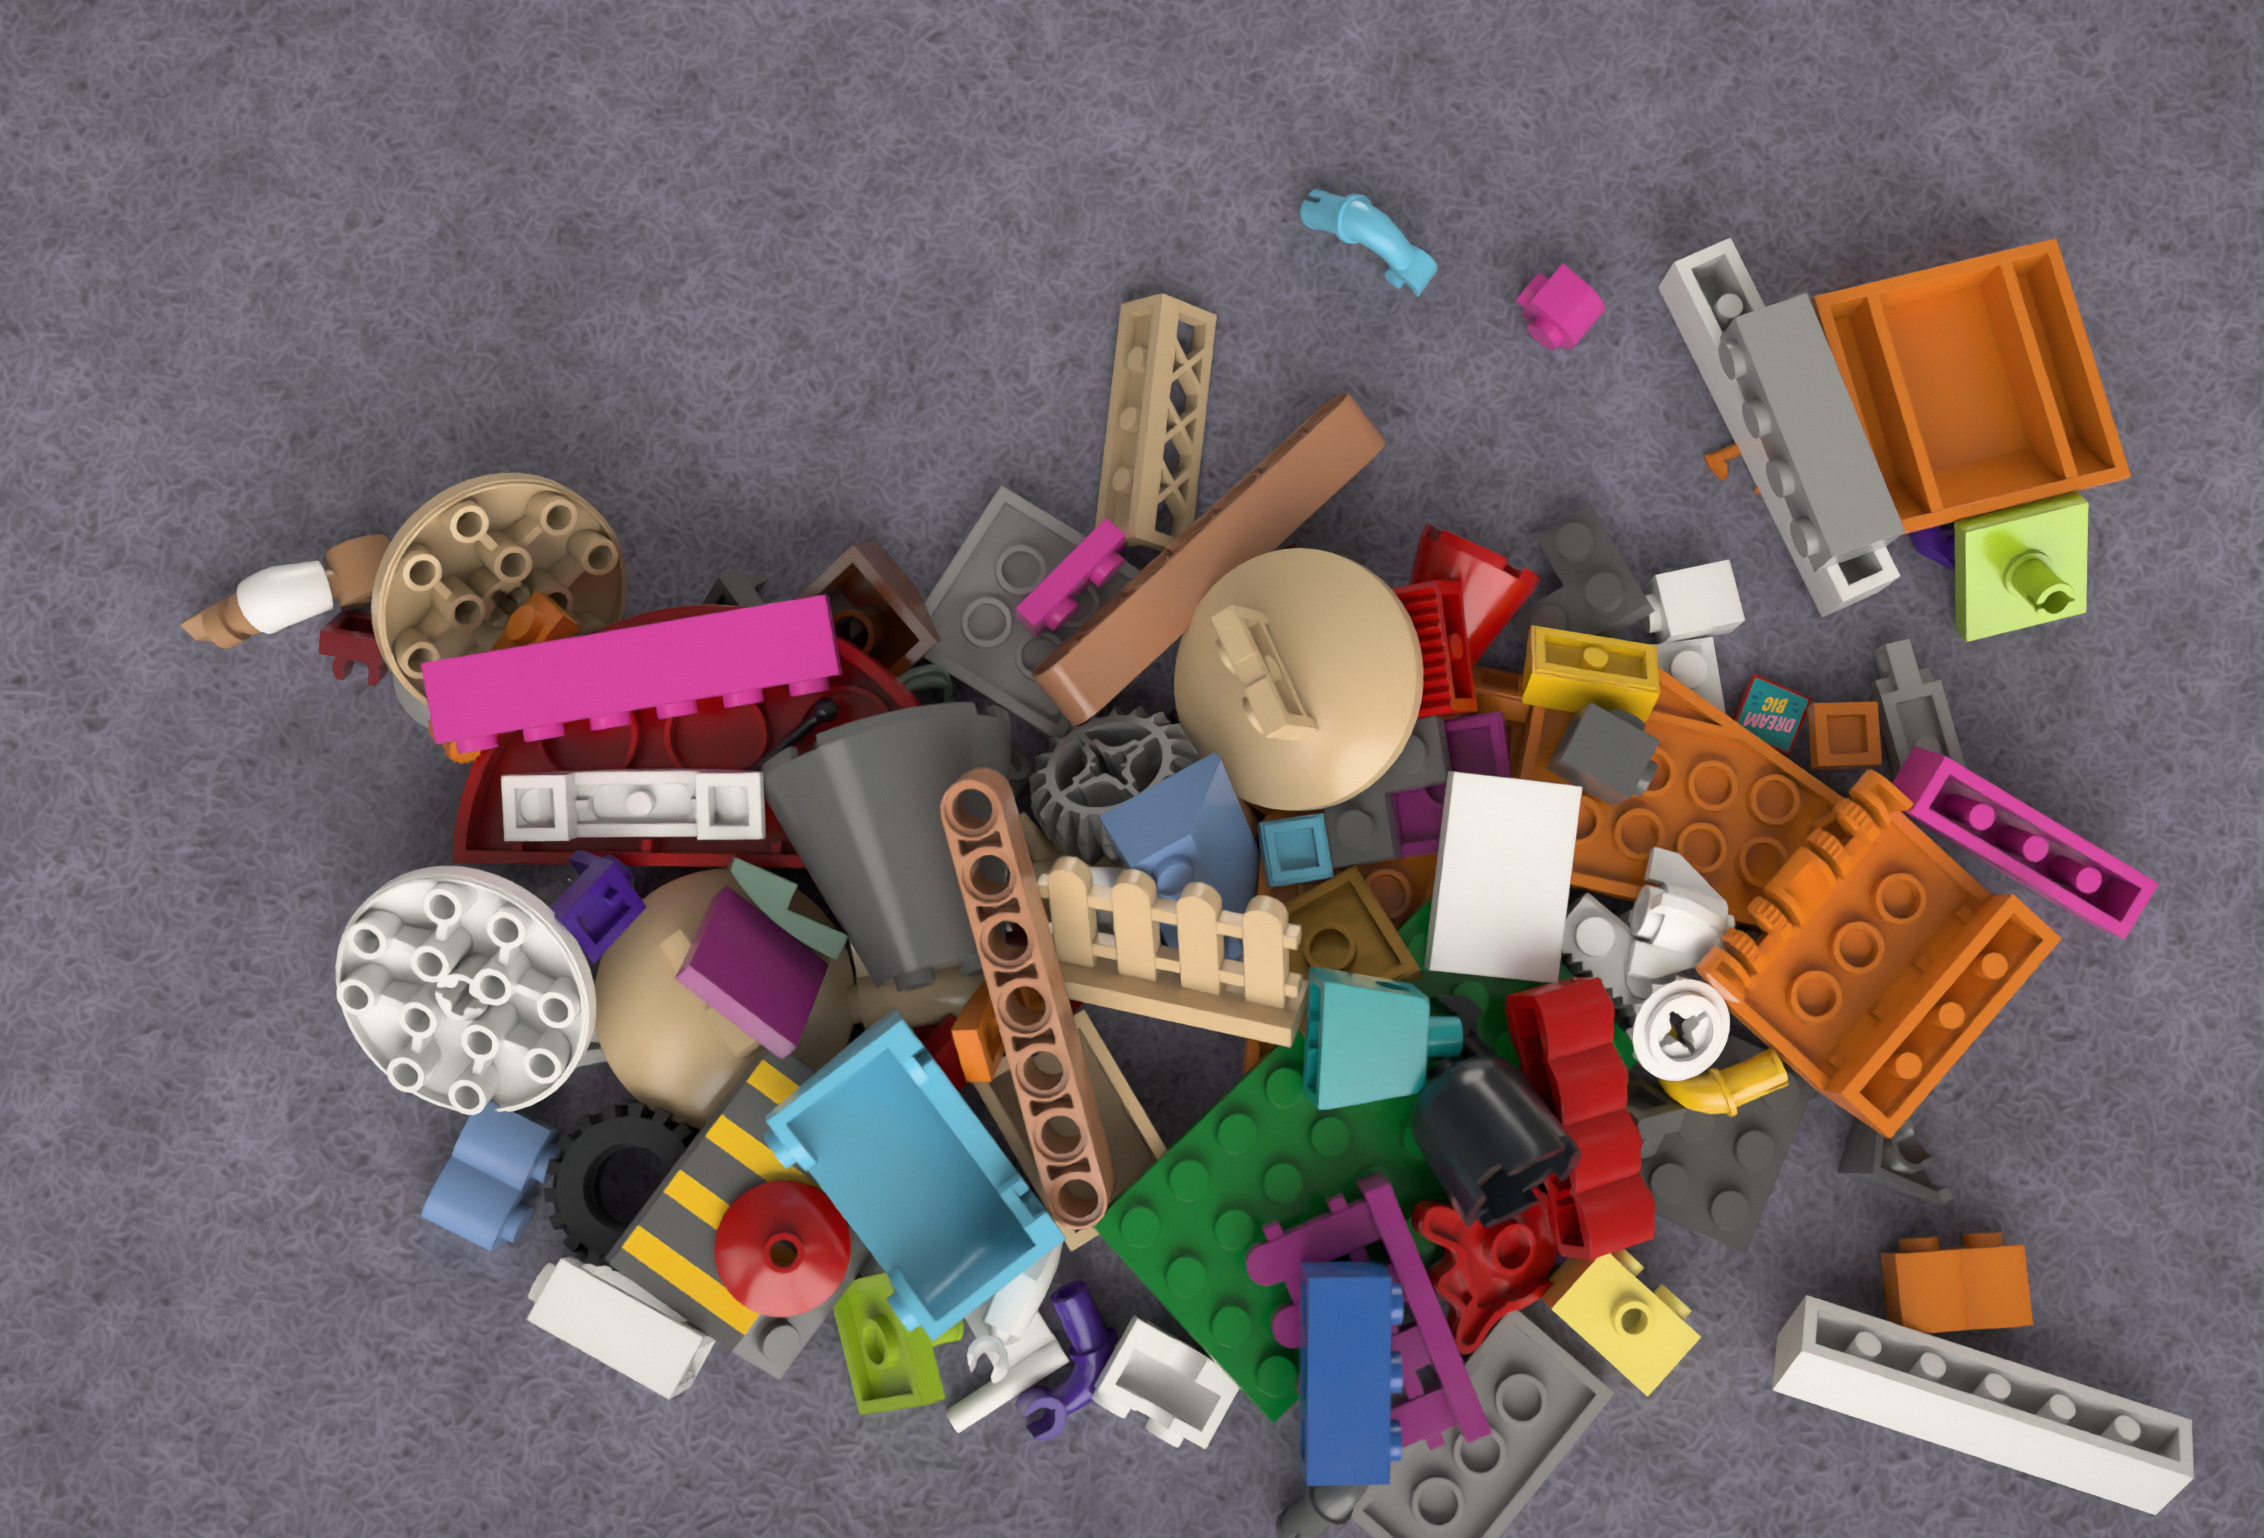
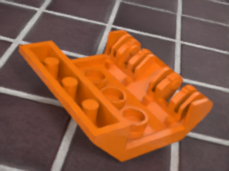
M1868 769L1848 791L1852 801L1843 797L1832 809L1847 836L1845 840L1840 843L1832 834L1816 828L1806 839L1810 850L1800 846L1763 888L1770 902L1757 896L1747 907L1751 917L1763 933L1757 941L1754 942L1744 932L1730 927L1720 938L1727 952L1714 945L1695 966V969L1703 981L1712 986L1722 996L1728 1011L1769 1048H1772L1785 1063L1815 1090L1885 1138L1890 1139L2062 938L2014 894H1991L1901 812L1909 810L1914 803L1884 776Z

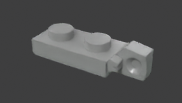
M1910 638L1887 643L1874 649L1873 652L1881 679L1871 682L1874 695L1872 700L1878 701L1879 724L1894 777L1896 778L1914 746L1947 756L1965 767L1941 680L1934 681L1929 667L1918 670Z

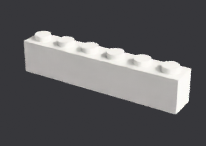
M1726 239L1674 262L1658 288L1736 445H1738L1741 451V455L1756 485L1759 487L1760 494L1821 616L1825 617L1880 592L1900 577L1886 547L1814 572L1809 558L1802 557L1793 543L1790 532V523L1793 521L1784 497H1777L1769 484L1766 473V463L1769 459L1761 439L1752 437L1746 427L1742 413V405L1745 402L1737 380H1731L1725 374L1719 358L1720 336L1735 317L1765 307L1732 239Z
M1808 1295L1804 1297L1778 1333L1773 1391L2154 1515L2194 1479L2191 1419Z

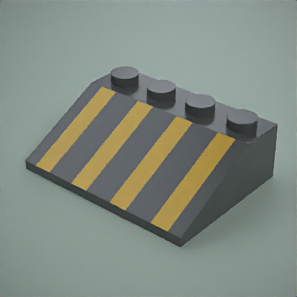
M763 1047L604 1259L609 1265L728 1350L780 1380L872 1254L846 1221L851 1239V1255L848 1269L836 1291L821 1305L795 1316L773 1317L754 1312L739 1303L722 1283L715 1263V1237L723 1215L740 1195L754 1186L774 1180L800 1181L824 1192L809 1171H805L798 1162L786 1169L762 1136L771 1129L766 1122L765 1116L817 1073V1071L791 1053L782 1060ZM779 1240L770 1249L771 1258L780 1264L789 1263L797 1253L796 1246L789 1240Z

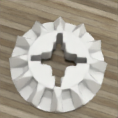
M1676 975L1673 982L1665 985L1651 984L1652 994L1645 1002L1633 1004L1636 1018L1633 1027L1626 1030L1633 1042L1634 1052L1632 1056L1649 1073L1664 1080L1680 1081L1699 1075L1716 1061L1728 1039L1730 1017L1724 999L1712 986L1700 979H1687ZM1672 1011L1686 1019L1681 1025L1684 1032L1682 1037L1686 1045L1667 1034L1671 1030V1024L1668 1019L1671 1018L1669 1013Z

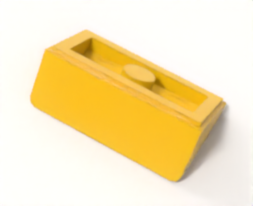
M1531 625L1528 633L1521 689L1522 703L1576 712L1592 702L1608 712L1612 708L1620 709L1646 722L1660 694L1657 646Z

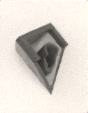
M1911 1115L1890 1139L1885 1138L1854 1116L1837 1173L1924 1203L1944 1204L1955 1198L1949 1186L1932 1185L1923 1168L1936 1161L1933 1156L1926 1152L1917 1139L1913 1130V1118Z

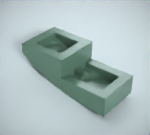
M732 856L727 867L728 871L739 887L761 911L795 938L813 949L838 960L848 936L787 909L797 884Z

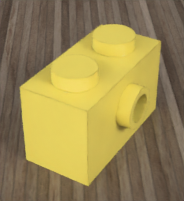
M1625 1249L1592 1260L1568 1257L1548 1279L1554 1284L1541 1299L1646 1396H1649L1701 1338L1684 1322V1319L1692 1311L1663 1284L1652 1293L1636 1277L1644 1267Z

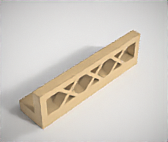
M1164 293L1121 304L1095 523L1096 528L1107 517L1125 535V547L1143 545L1161 552L1194 523L1217 315ZM1178 321L1194 326L1192 349L1186 356L1177 340ZM1178 379L1186 395L1185 411L1178 415L1170 400L1171 383ZM1170 439L1179 454L1178 471L1172 476L1163 460L1164 445ZM1163 500H1165L1173 515L1171 536L1155 531L1157 507Z

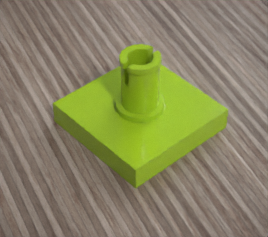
M2077 491L1954 521L1955 624L1958 634L1966 642L2086 613L2089 502Z
M885 1271L854 1278L833 1307L859 1415L920 1407L946 1399L933 1347L947 1342L959 1341L964 1333L963 1319L934 1341L931 1340L921 1325L910 1332L886 1300L887 1297L895 1292V1289Z

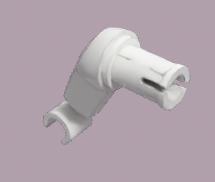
M1063 1242L992 1296L982 1321L992 1325L988 1335L975 1339L968 1348L967 1360L971 1372L976 1367L979 1356L984 1352L992 1351L1000 1355L999 1361L994 1366L991 1374L992 1383L1002 1380L1007 1374L1009 1358L1005 1344L1010 1334L1021 1338L1035 1316L1057 1270Z

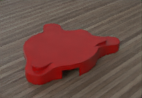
M1537 1187L1532 1190L1539 1200L1535 1205L1513 1218L1489 1228H1483L1478 1219L1472 1226L1467 1227L1452 1203L1424 1199L1417 1203L1412 1212L1411 1224L1413 1230L1422 1237L1443 1246L1445 1249L1444 1259L1433 1266L1427 1275L1434 1292L1448 1304L1446 1321L1459 1353L1465 1355L1474 1352L1481 1345L1489 1329L1501 1317L1509 1312L1520 1310L1541 1298L1554 1284L1547 1280L1546 1276L1551 1270L1559 1251L1549 1225L1547 1193Z

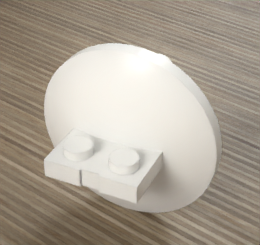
M436 866L413 870L394 878L375 891L356 910L344 930L337 952V999L357 1042L378 1068L388 1076L389 1081L395 1088L403 1092H411L438 1106L459 1111L466 1115H475L480 1113L490 1100L501 1105V1107L494 1109L499 1112H511L531 1106L556 1091L572 1074L583 1059L594 1033L596 1021L595 986L591 970L577 940L554 917L555 912L539 898L514 882L489 872L461 866Z

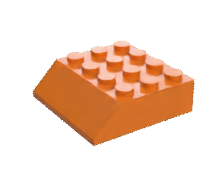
M2057 238L1842 289L1812 298L1811 304L1905 532L1903 534L2126 480L2131 477Z

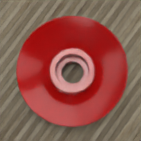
M795 1180L765 1182L744 1192L726 1210L715 1237V1263L725 1288L746 1308L759 1314L773 1317H789L803 1314L825 1302L842 1282L848 1269L851 1255V1239L848 1225L830 1198L818 1188ZM779 1240L791 1241L797 1248L794 1259L786 1264L775 1262L770 1256V1249L775 1242Z

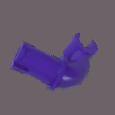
M1082 1280L1069 1282L1055 1290L1050 1296V1301L1072 1344L1069 1349V1355L1075 1364L1071 1374L1052 1390L1038 1385L1027 1388L1020 1394L1015 1403L1023 1417L1030 1415L1039 1408H1046L1044 1417L1026 1426L1035 1440L1055 1438L1064 1429L1067 1415L1093 1401L1091 1397L1096 1390L1094 1385L1119 1339L1116 1330L1106 1326L1086 1283Z

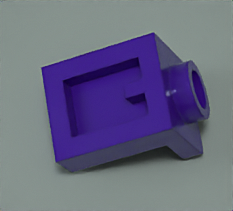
M578 849L568 860L580 876L553 903L550 909L555 912L554 917L577 940L586 960L594 964L647 906L631 886L635 882L634 875L620 860L609 854L602 858Z

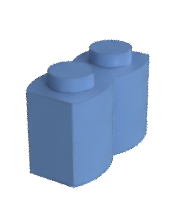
M490 1100L480 1113L469 1116L456 1142L452 1155L437 1178L421 1213V1217L489 1251L503 1248L506 1240L513 1244L519 1240L533 1213V1208L525 1204L532 1188L537 1181L543 1184L547 1183L552 1174L546 1173L549 1160L558 1159L562 1152V1149L556 1146L562 1130L520 1109L511 1112L496 1111L494 1109L501 1107V1105L493 1100Z

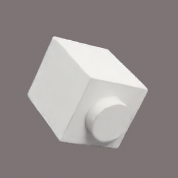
M1730 559L1658 574L1644 587L1645 595L1655 611L1642 618L1641 622L1646 633L1655 632L1657 644L1707 638L1730 633L1745 621Z

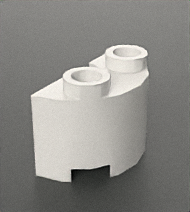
M1133 1315L1094 1385L1096 1390L1091 1399L1124 1419L1130 1409L1149 1416L1150 1418L1144 1428L1179 1448L1183 1439L1186 1438L1206 1449L1239 1388L1214 1360L1203 1355L1195 1347L1168 1331Z

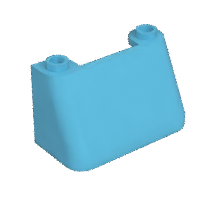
M896 1008L869 1027L765 1116L766 1122L771 1129L762 1136L769 1148L786 1169L798 1162L805 1171H809L887 1273L895 1292L887 1297L886 1300L910 1332L921 1325L931 1340L934 1341L1066 1240L1041 1201Z

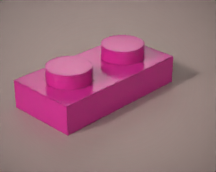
M1106 517L1016 607L1018 622L1035 638L1047 627L1053 633L1061 629L1080 607V604L1075 599L1092 582L1098 588L1102 587L1122 567L1125 559L1120 554L1125 550V535Z

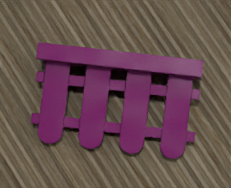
M1380 1170L1355 1180L1362 1197L1361 1199L1346 1204L1342 1193L1326 1199L1330 1212L1283 1232L1278 1220L1262 1226L1266 1239L1253 1244L1248 1249L1245 1255V1267L1250 1278L1257 1284L1270 1286L1283 1280L1286 1284L1292 1300L1277 1307L1270 1320L1273 1335L1281 1345L1289 1348L1300 1347V1262H1328L1347 1253L1351 1262H1370L1364 1246L1379 1240L1387 1258L1382 1263L1391 1275L1392 1282L1401 1283L1403 1302H1405L1412 1322L1400 1327L1391 1325V1351H1400L1403 1369L1402 1386L1407 1395L1391 1402V1419H1399L1401 1424L1402 1448L1425 1439L1429 1450L1435 1449L1445 1444L1441 1432L1454 1426L1458 1428L1467 1444L1492 1434L1391 1185ZM1430 1364L1438 1383L1423 1389L1415 1370ZM1298 1374V1377H1297V1380H1296V1390H1297L1298 1395H1299V1374Z

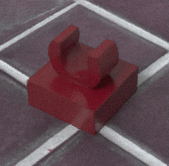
M342 610L320 629L319 654L335 657L332 668L336 679L344 680L351 673L353 660L364 662L369 670L368 685L376 686L385 677L389 668L375 640L371 614Z

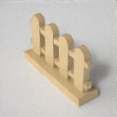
M1071 856L1058 858L1049 874H1041L1037 883L1041 897L1047 898L1050 901L1052 922H1048L1069 999L1277 1045L1292 1046L1307 1006L1308 981L1302 980L1301 974L1289 972V949L1297 950L1301 940V926L1288 923L1287 909L1280 901L1269 896H1256L1250 900L1244 914L1222 910L1220 894L1213 887L1200 882L1187 884L1178 901L1157 897V887L1154 880L1148 874L1136 869L1122 871L1113 888L1093 884V875L1089 866L1082 860ZM1096 909L1113 912L1115 935L1098 932ZM1159 922L1177 925L1179 949L1161 945ZM1224 935L1243 939L1244 962L1225 959Z

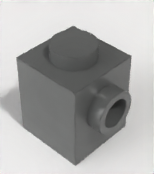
M1590 702L1573 714L1545 769L1576 786H1581L1586 792L1614 806L1631 798L1632 794L1640 797L1647 789L1658 767V763L1651 760V757L1660 740L1644 732L1646 725L1636 716L1615 708L1610 709L1608 712Z

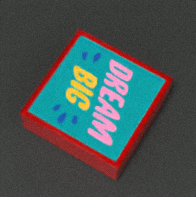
M1752 674L1747 680L1732 719L1782 755L1788 757L1806 716L1807 707L1810 706L1813 698L1759 675Z

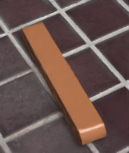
M1343 392L1314 412L1035 668L1031 675L1032 678L1073 726L1085 722L1100 711L1190 628L1196 607L1214 584L1240 564L1254 557L1272 552L1383 449L1386 444L1385 438L1351 394Z
M974 768L964 773L944 794L940 805L941 819L1048 1208L1053 1218L1061 1225L1071 1229H1087L1096 1225L1105 1214L1116 1185L1115 1169L1013 791L1008 780L998 771L990 768ZM966 789H977L986 794L992 803L991 817L977 818L966 811L962 801L963 791ZM984 855H994L1001 858L1010 870V881L1005 883L990 881L984 876L980 868V858ZM1002 921L1018 923L1024 928L1028 936V945L1023 947L1007 945L998 933L997 924ZM1020 986L1035 988L1042 994L1046 1008L1040 1011H1031L1019 1004L1015 996V989ZM1037 1051L1053 1053L1060 1059L1063 1071L1058 1074L1042 1072L1036 1067L1032 1054ZM1056 1115L1067 1116L1077 1123L1081 1134L1074 1137L1060 1135L1052 1128L1049 1118ZM1073 1179L1087 1181L1095 1188L1098 1196L1092 1199L1076 1197L1070 1192L1067 1182Z

